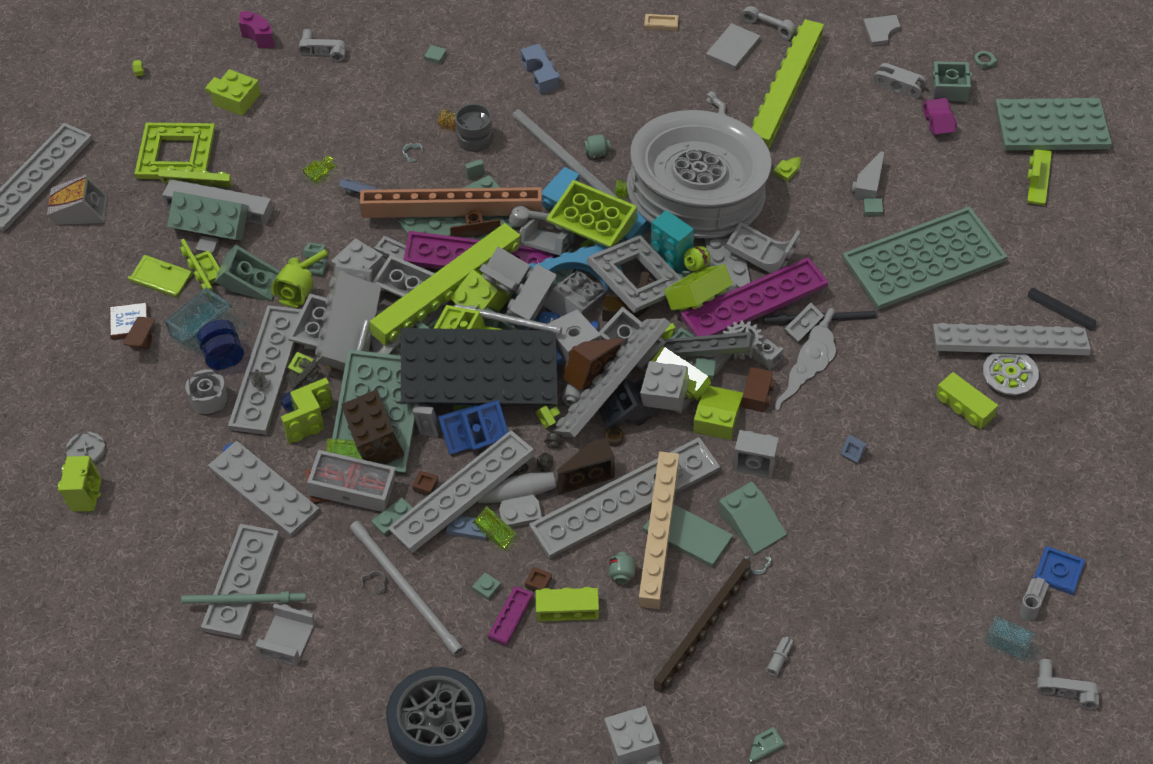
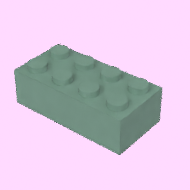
M174 191L167 227L242 241L249 206Z

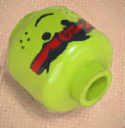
M703 246L689 248L683 256L684 265L690 271L702 270L709 266L711 262L710 252Z

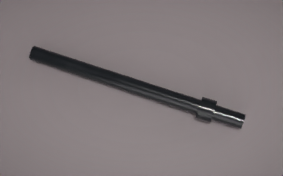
M876 311L837 312L831 320L876 318ZM781 313L778 316H763L764 324L779 323V325H786L788 322H792L798 315Z

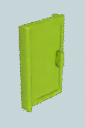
M144 255L132 275L128 276V280L177 298L188 279L192 277V271Z

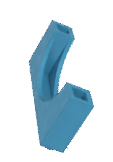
M564 167L542 191V206L545 209L553 210L572 180L579 182V174ZM637 212L638 219L630 232L617 244L639 235L643 236L651 226V223Z
M599 243L589 248L582 247L573 253H563L560 257L554 259L550 257L538 263V265L553 273L564 269L585 271L597 278L604 286L606 292L612 290L586 262L588 256L608 249V247ZM530 263L529 265L534 269L536 263ZM620 265L616 266L622 272ZM514 292L511 296L512 299L515 300L517 294Z

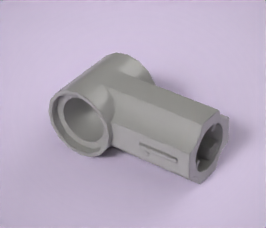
M1039 577L1031 579L1020 607L1022 618L1026 620L1037 618L1049 584L1044 579Z

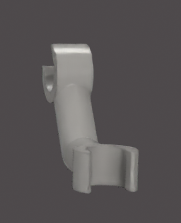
M710 91L706 94L709 97L706 99V102L716 105L719 108V114L726 115V104L719 100L714 92Z

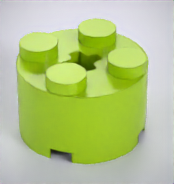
M286 264L271 284L273 296L275 297L276 295L280 299L279 302L292 308H297L299 305L302 306L314 288L312 273L307 269L291 264Z

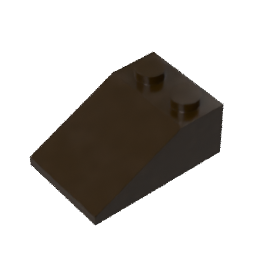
M607 438L597 439L588 443L557 470V491L559 495L615 478V456Z

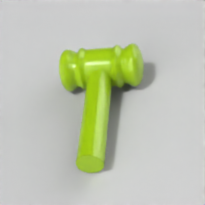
M324 249L301 263L299 258H291L288 264L306 269L329 256V253Z

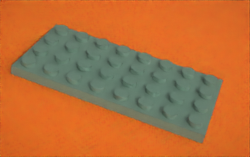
M970 206L842 253L843 261L877 310L1006 262L1008 258Z

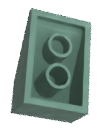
M235 245L225 255L214 282L232 292L265 301H272L271 284L280 270Z
M752 481L719 500L718 513L754 555L787 536L765 496Z

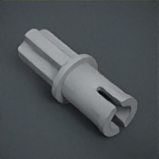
M783 637L777 649L772 652L773 657L766 668L768 674L777 677L783 663L787 662V655L793 645V640L789 637Z

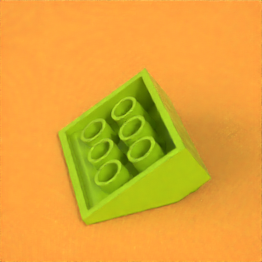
M572 180L546 218V221L610 248L630 232L638 219L636 205Z

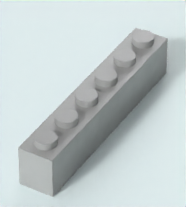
M171 179L162 194L165 206L171 207L174 191L245 204L249 206L246 222L261 225L267 224L273 211L271 198Z

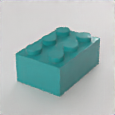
M665 210L651 222V247L677 274H681L682 271L687 269L684 265L683 256L689 248H693L694 229Z

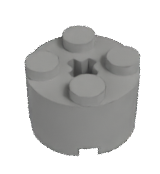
M205 369L195 372L193 377L187 380L185 386L191 407L196 413L211 414L225 408L228 394L224 379L220 374L218 375L213 370Z

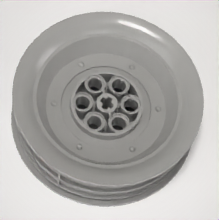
M684 110L656 117L646 123L636 133L630 150L632 165L627 178V193L631 203L637 206V212L648 222L651 223L667 210L694 229V238H716L733 234L740 222L749 226L760 215L765 203V183L771 170V156L763 139L746 124L716 112Z

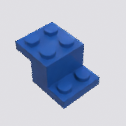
M499 400L479 406L472 405L438 416L449 454L468 448L474 450L495 443L508 433Z

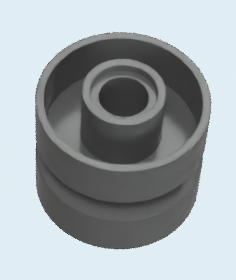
M476 103L464 105L457 110L455 125L458 144L470 151H478L488 147L493 141L492 114L486 106Z

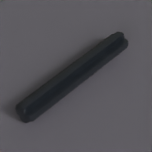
M1031 288L1027 296L1030 299L1089 330H1093L1097 324L1095 319L1036 288Z

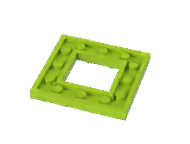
M146 123L136 164L135 178L160 179L159 169L165 170L166 168H172L176 171H183L185 169L193 172L207 171L216 129L215 124ZM161 140L194 141L190 162L157 161Z

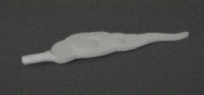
M829 308L822 322L811 330L809 340L801 348L797 362L789 373L787 390L778 398L775 410H779L783 401L795 394L800 385L804 384L806 380L811 379L815 373L823 371L836 354L834 337L828 329V325L835 314L834 309Z

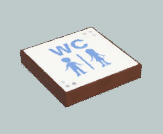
M147 302L110 307L111 340L126 338L137 317H148Z

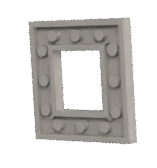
M641 235L588 256L586 261L634 313L666 299L664 289L682 279ZM637 258L655 276L657 281L637 289L616 266Z

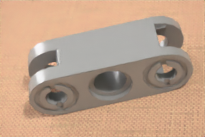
M882 63L873 76V81L876 85L915 99L920 97L922 90L927 85V80L923 76L888 63Z

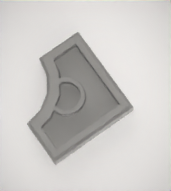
M897 15L866 18L863 20L871 46L888 44L889 35L900 31Z

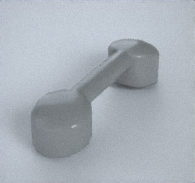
M753 6L746 7L740 14L741 20L746 23L752 24L759 19L778 26V33L785 40H790L796 32V27L791 20L786 19L782 21L760 13Z
M517 206L512 210L509 222L513 226L522 227L529 218L546 220L550 213L530 211L524 206ZM555 225V227L560 231L564 230L563 228Z

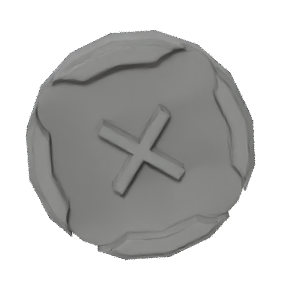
M86 432V434L82 435L79 433L67 443L66 454L67 456H90L93 463L96 464L104 456L106 446L103 438L97 433Z

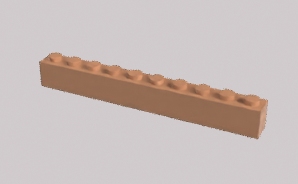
M542 187L361 190L360 192L362 218L465 216L471 210L479 211L482 216H510L512 210L517 206H524L530 211L542 212Z

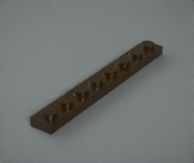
M743 558L654 679V690L661 693L664 688L668 689L671 686L675 673L682 671L686 658L693 656L697 643L699 641L702 642L706 638L708 628L717 623L719 613L728 608L730 598L739 593L743 580L747 581L751 576V561Z

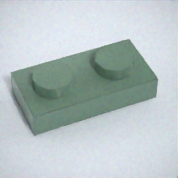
M400 498L375 517L371 523L385 537L390 533L388 527L410 511L412 507L403 498Z

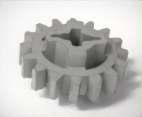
M741 320L739 325L733 322L734 327L727 326V331H723V334L752 332L753 334L751 352L728 354L729 356L734 354L735 359L741 356L742 360H744L747 355L752 358V353L758 354V349H762V343L764 342L762 330H758L756 324L751 326L750 321L744 324L743 320Z

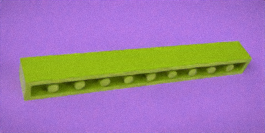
M805 19L803 24L799 25L797 36H794L792 39V47L787 49L786 59L783 58L781 69L776 72L775 82H771L770 92L765 95L764 105H760L758 117L755 116L752 129L763 139L768 149L772 145L822 39L824 24Z
M506 223L502 224L370 320L369 333L384 346L394 342L400 336L401 328H412L418 321L424 320L429 313L436 311L444 302L451 300V296L472 269L483 274L480 271L481 266L488 264L497 247L510 254L516 252L520 247L521 235Z

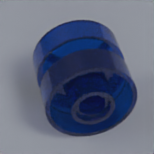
M223 319L214 320L202 326L198 331L197 341L205 363L209 368L223 370L235 366L242 360L244 349L232 322Z

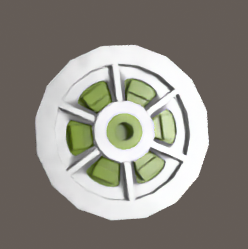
M993 353L987 357L983 365V376L994 390L1007 395H1020L1027 393L1035 387L1039 379V369L1027 354Z

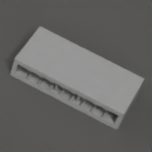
M339 271L335 277L331 278L329 283L331 291L326 298L327 310H325L322 317L324 325L319 332L321 340L316 348L315 355H317V363L344 371L348 349L356 350L364 320L370 321L376 316L381 285ZM368 333L364 348L366 352H369L372 337L370 333Z

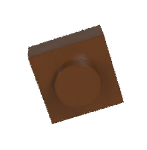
M419 471L412 485L413 491L430 495L434 491L439 478L437 475Z
M533 567L525 581V587L534 591L547 588L552 579V573Z

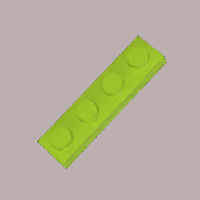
M172 168L159 169V178L162 183H169L171 179L211 187L232 188L233 185L230 174L225 172L210 173L208 171L193 172L188 169L183 171H176Z

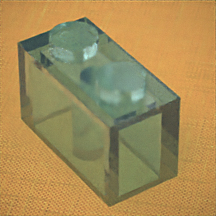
M995 616L984 644L1024 661L1031 647L1035 632Z

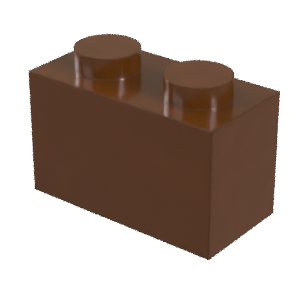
M754 367L750 368L742 396L741 408L764 412L765 407L770 406L772 395H769V392L774 391L776 380L773 379V371Z

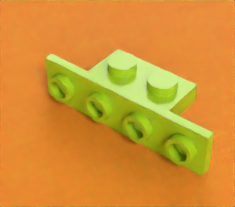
M1035 149L1033 156H1030L1029 167L1031 169L1028 170L1027 180H1030L1027 203L1045 205L1051 151Z
M181 239L182 247H180L182 256L188 258L189 268L195 270L194 276L197 282L201 281V288L204 294H208L211 300L215 299L211 285L216 283L214 281L220 270L210 250L194 256L186 241Z

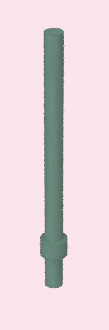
M281 591V594L182 595L181 597L182 604L281 602V604H290V602L307 600L306 593H290V591Z

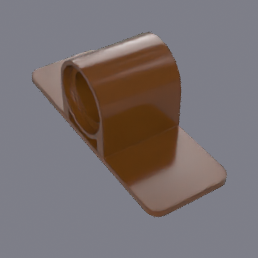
M471 210L465 215L466 224L450 227V235L465 238L490 234L501 226V222L499 219L483 222L481 213L477 210Z
M137 317L123 345L130 348L150 349L152 343L151 327L155 322V318Z

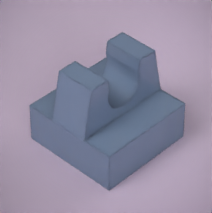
M849 435L840 454L858 463L866 450L867 444Z

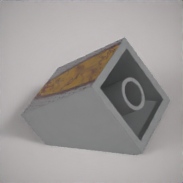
M87 175L51 188L47 215L57 225L104 223L108 195Z

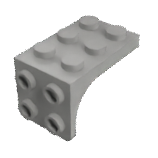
M740 222L724 248L765 271L773 273L786 267L788 263L786 259L790 260L795 251L792 247L796 248L801 240L798 237L800 231L797 230L791 240L780 242Z

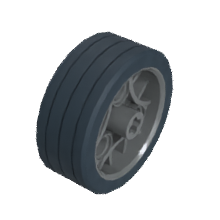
M430 667L407 676L396 686L387 704L386 720L392 746L398 756L407 764H466L478 754L485 742L488 732V720L483 693L470 677L455 669ZM423 699H426V700H427V701H425L424 703H422V704H420V705L417 704L418 702H420V701L423 700ZM445 699L450 700V701L447 702V703H443V702H442V701L445 700ZM457 713L472 714L471 716L464 717L461 719H457L456 717ZM414 721H420L418 724H411ZM448 733H455L453 736H446ZM422 739H429L432 742L431 744L423 743Z

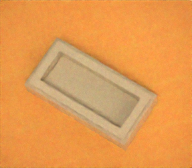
M645 14L644 29L678 31L679 15Z

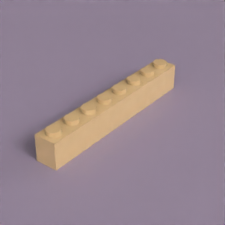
M659 451L639 593V607L660 609L679 470V453Z

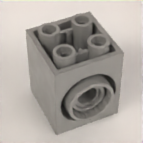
M578 309L548 323L562 327L561 335L556 334V347L562 357L560 365L563 369L569 361V352L573 346H577L585 341L602 340L601 334Z

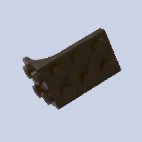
M377 389L341 404L356 448L363 460L385 465L404 456Z

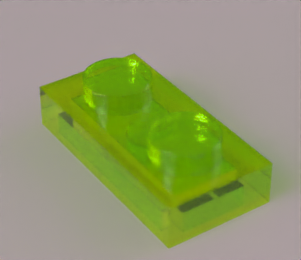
M327 439V452L362 459L354 440Z
M487 506L472 522L501 549L505 548L516 534Z

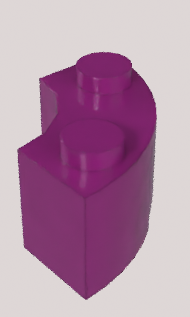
M250 11L240 12L239 26L242 37L254 40L258 48L275 47L272 29L268 21Z
M947 98L922 101L926 121L929 120V129L933 134L956 132L957 120L950 111V102L947 101Z

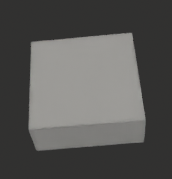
M201 236L196 247V253L201 254L210 250L212 256H214L219 245V239Z

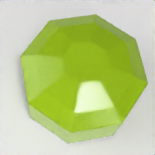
M141 60L133 61L132 69L134 75L144 76L143 62Z

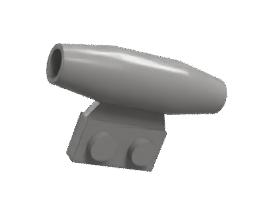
M553 472L527 473L507 477L479 499L478 503H501L499 510L503 529L530 524L542 518L539 501L535 496L556 488Z

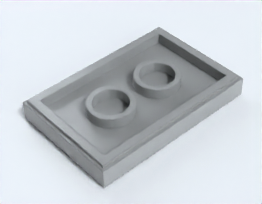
M731 23L708 50L706 58L736 70L760 41V35Z

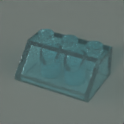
M206 287L165 320L169 335L181 344L189 342L228 311L232 305Z

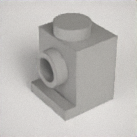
M765 339L762 343V349H758V354L753 353V358L771 370L783 360L784 349Z

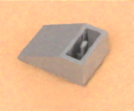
M576 270L552 289L544 306L552 312L558 313L560 317L576 309L585 317L606 293V290L600 284L590 280L584 273Z

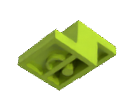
M472 269L450 298L456 304L478 306L482 310L491 307L500 312L514 294V291L511 294L498 286L499 283L497 281L493 284L482 277L483 274Z
M446 305L434 328L502 330L485 326L480 311Z
M327 378L290 392L294 411L281 416L285 437L289 444L299 442L304 437L318 434L321 430L325 429L321 410H327L333 405Z

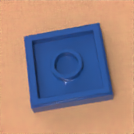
M1045 546L1034 579L1037 577L1042 578L1049 584V587L1073 595L1085 559Z

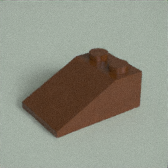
M617 338L585 341L577 346H573L569 352V361L564 368L563 379L580 391L591 385L593 379L601 375L605 370V365L613 361L617 356L616 353L622 347L624 340Z

